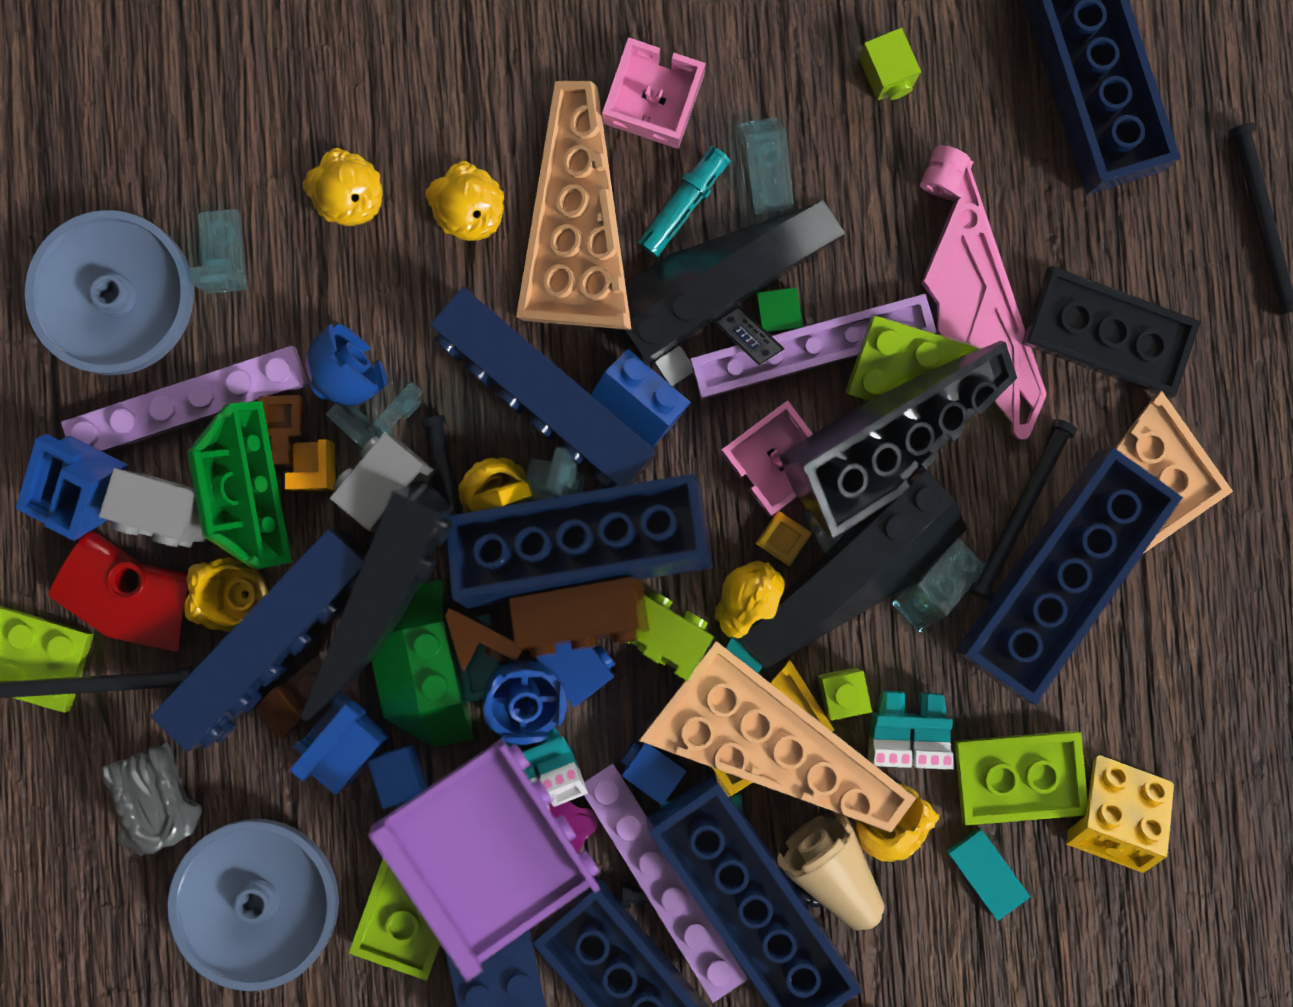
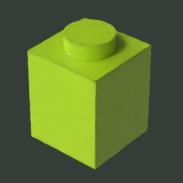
M903 28L865 42L858 57L877 101L888 96L891 100H895L907 95L913 90L912 86H914L921 73Z
M855 667L817 675L824 714L827 718L836 720L872 712L863 670Z

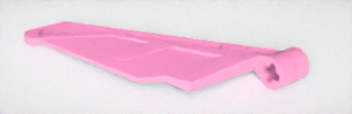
M938 145L933 151L929 167L926 168L920 187L931 195L951 200L954 203L921 284L937 304V332L939 335L981 348L998 341L1006 342L1017 379L994 402L1011 422V434L1017 440L1027 439L1032 432L1047 393L1032 348L1022 345L1026 331L971 171L973 161L970 160L966 153L957 148ZM1020 393L1031 407L1026 424L1021 425Z

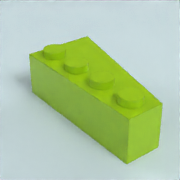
M652 589L648 596L644 594L649 631L637 632L638 640L631 641V643L636 645L639 651L655 662L663 665L667 664L676 669L675 674L688 681L714 637L711 633L704 630L708 622L688 610L684 617L669 609L673 601Z

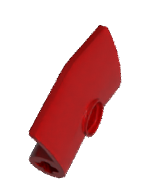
M90 531L85 534L75 545L50 588L49 597L107 637L175 652L181 651L182 627L185 613L184 604L189 595L187 585L188 573L153 566L145 562H138L97 532ZM132 570L139 577V584L134 591L127 584L128 574Z

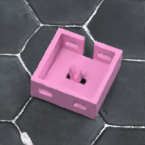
M628 37L602 112L603 124L679 149L704 77L706 63L673 53L671 69L658 65L660 61L659 47ZM643 92L646 95V99L642 98ZM660 98L666 99L664 105L659 104Z
M787 400L720 451L740 479L746 475L754 486L749 491L768 517L797 497L785 470L780 472L777 468L783 466L779 455L810 437L813 433ZM773 448L774 452L769 457L767 452Z

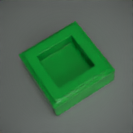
M797 287L757 293L756 299L760 326L769 334L803 328Z

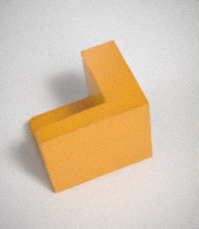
M318 439V442L295 443L293 445V473H285V489L295 492L336 491L333 488L336 482L335 442L327 439Z

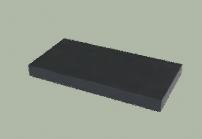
M1051 266L1046 270L1022 345L1153 393L1162 391L1167 398H1174L1177 395L1201 321Z

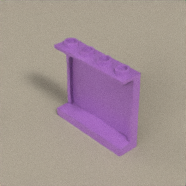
M503 738L376 822L370 828V838L466 981L482 972L481 962L591 886L595 893L600 889L594 878L600 872L586 850L578 854L571 843V840L577 837L563 814L555 819L547 807L553 801L540 779L534 783L530 781L523 770L530 765L516 743L508 747Z

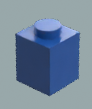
M634 741L620 761L625 765L622 777L662 806L687 772L686 765L665 750L644 742L639 745Z
M414 743L375 755L367 761L383 809L394 805L397 809L428 788Z

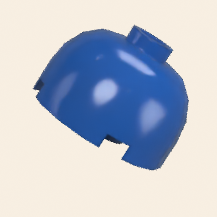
M331 324L312 341L306 354V370L310 378L309 386L319 398L323 400L329 399L337 404L354 406L364 403L387 386L388 377L380 360L373 366L364 354L365 351L371 349L367 343L355 332L341 324H337L334 328Z
M523 658L517 661H509L497 668L485 685L482 704L486 724L491 730L493 729L496 733L500 734L501 739L503 738L508 743L527 745L541 742L548 737L549 731L554 729L557 724L559 728L564 721L567 700L563 684L552 669L538 660Z

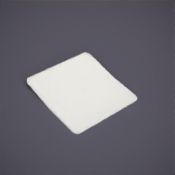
M680 346L655 362L671 386L693 373L691 362Z

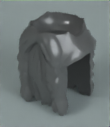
M169 743L150 747L148 755L140 752L134 756L132 755L128 760H119L101 767V779L111 792L121 829L117 836L119 846L130 848L140 857L143 854H154L163 847L173 846L185 837L195 834L197 823L202 813L201 806L189 799L186 791L183 789V780L179 776L177 765L174 763L175 757Z

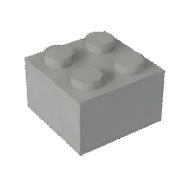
M386 433L380 438L377 436L373 437L364 446L360 453L363 459L354 470L349 468L338 477L333 485L336 491L330 497L332 501L368 531L373 532L377 531L394 490L421 480L428 483L436 474L434 468L405 444Z
M113 469L99 515L100 518L114 521L112 529L132 535H138L139 533L153 536L152 541L174 547L180 545L191 548L193 542L208 541V539L202 536L194 488L143 473Z

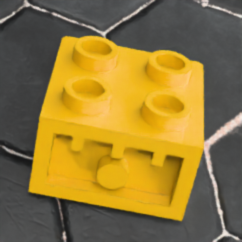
M1098 755L1093 760L1086 816L1068 829L1066 845L1141 873L1146 872L1167 858L1174 784L1166 779Z

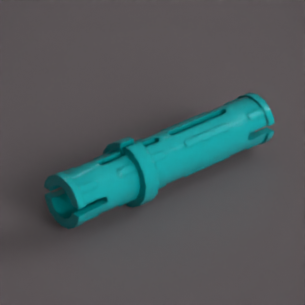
M710 146L696 167L690 173H685L681 178L682 184L677 192L665 205L649 229L638 240L637 243L641 248L655 258L660 256L665 246L684 224L693 209L702 199H707L711 194L710 188L731 162L726 154L718 148L715 149L714 146Z

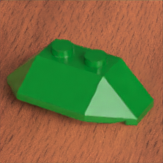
M263 401L225 404L187 452L202 536L254 570L291 563Z
M443 580L420 584L402 619L372 659L383 718L434 748L475 739L468 702H465L454 643L445 616L449 608Z

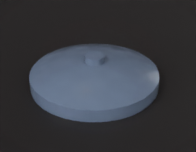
M115 210L85 213L57 227L46 237L35 252L29 265L25 282V305L28 318L42 344L63 362L78 369L101 375H122L147 368L163 358L183 335L189 323L194 302L191 270L183 252L174 240L148 220L131 213Z
M246 819L232 822L218 828L198 841L179 864L174 874L168 897V918L171 932L179 951L186 961L208 980L220 986L241 991H260L275 988L302 974L313 964L328 944L337 922L339 909L336 878L322 850L313 840L298 829L285 823L268 819Z

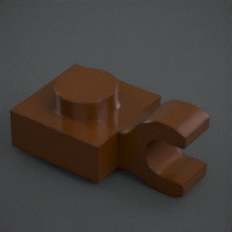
M300 395L259 397V401H263L274 465H277V468H293L292 438H304L303 397Z

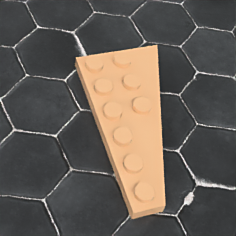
M555 81L516 317L523 321L632 330L598 87L591 81Z
M1162 391L1157 392L1115 447L1183 497L1145 552L1233 492Z
M717 641L701 659L690 679L684 681L639 740L892 832L916 799Z

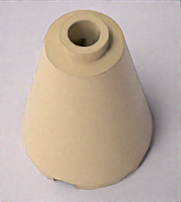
M832 812L836 818L827 821L823 815L815 817L802 825L787 839L785 844L789 850L784 857L779 852L777 857L778 866L785 875L851 929L870 930L874 928L882 919L885 905L850 821L845 815L837 812Z

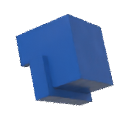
M44 434L35 440L15 509L44 523L45 527L75 541L108 521L107 519L100 518L99 515L113 469L126 470L128 464L72 436L57 440Z
M344 693L337 696L331 702L332 706L310 732L293 746L302 756L290 769L302 781L310 776H314L335 795L351 785L368 765L367 761L374 757L392 736L391 733L368 715L364 708L357 702L352 701Z

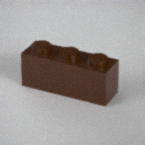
M634 577L509 599L516 649L530 651L531 657L556 654V646L571 644V650L597 647L596 639L612 637L613 644L638 640L637 632L649 631L642 580Z

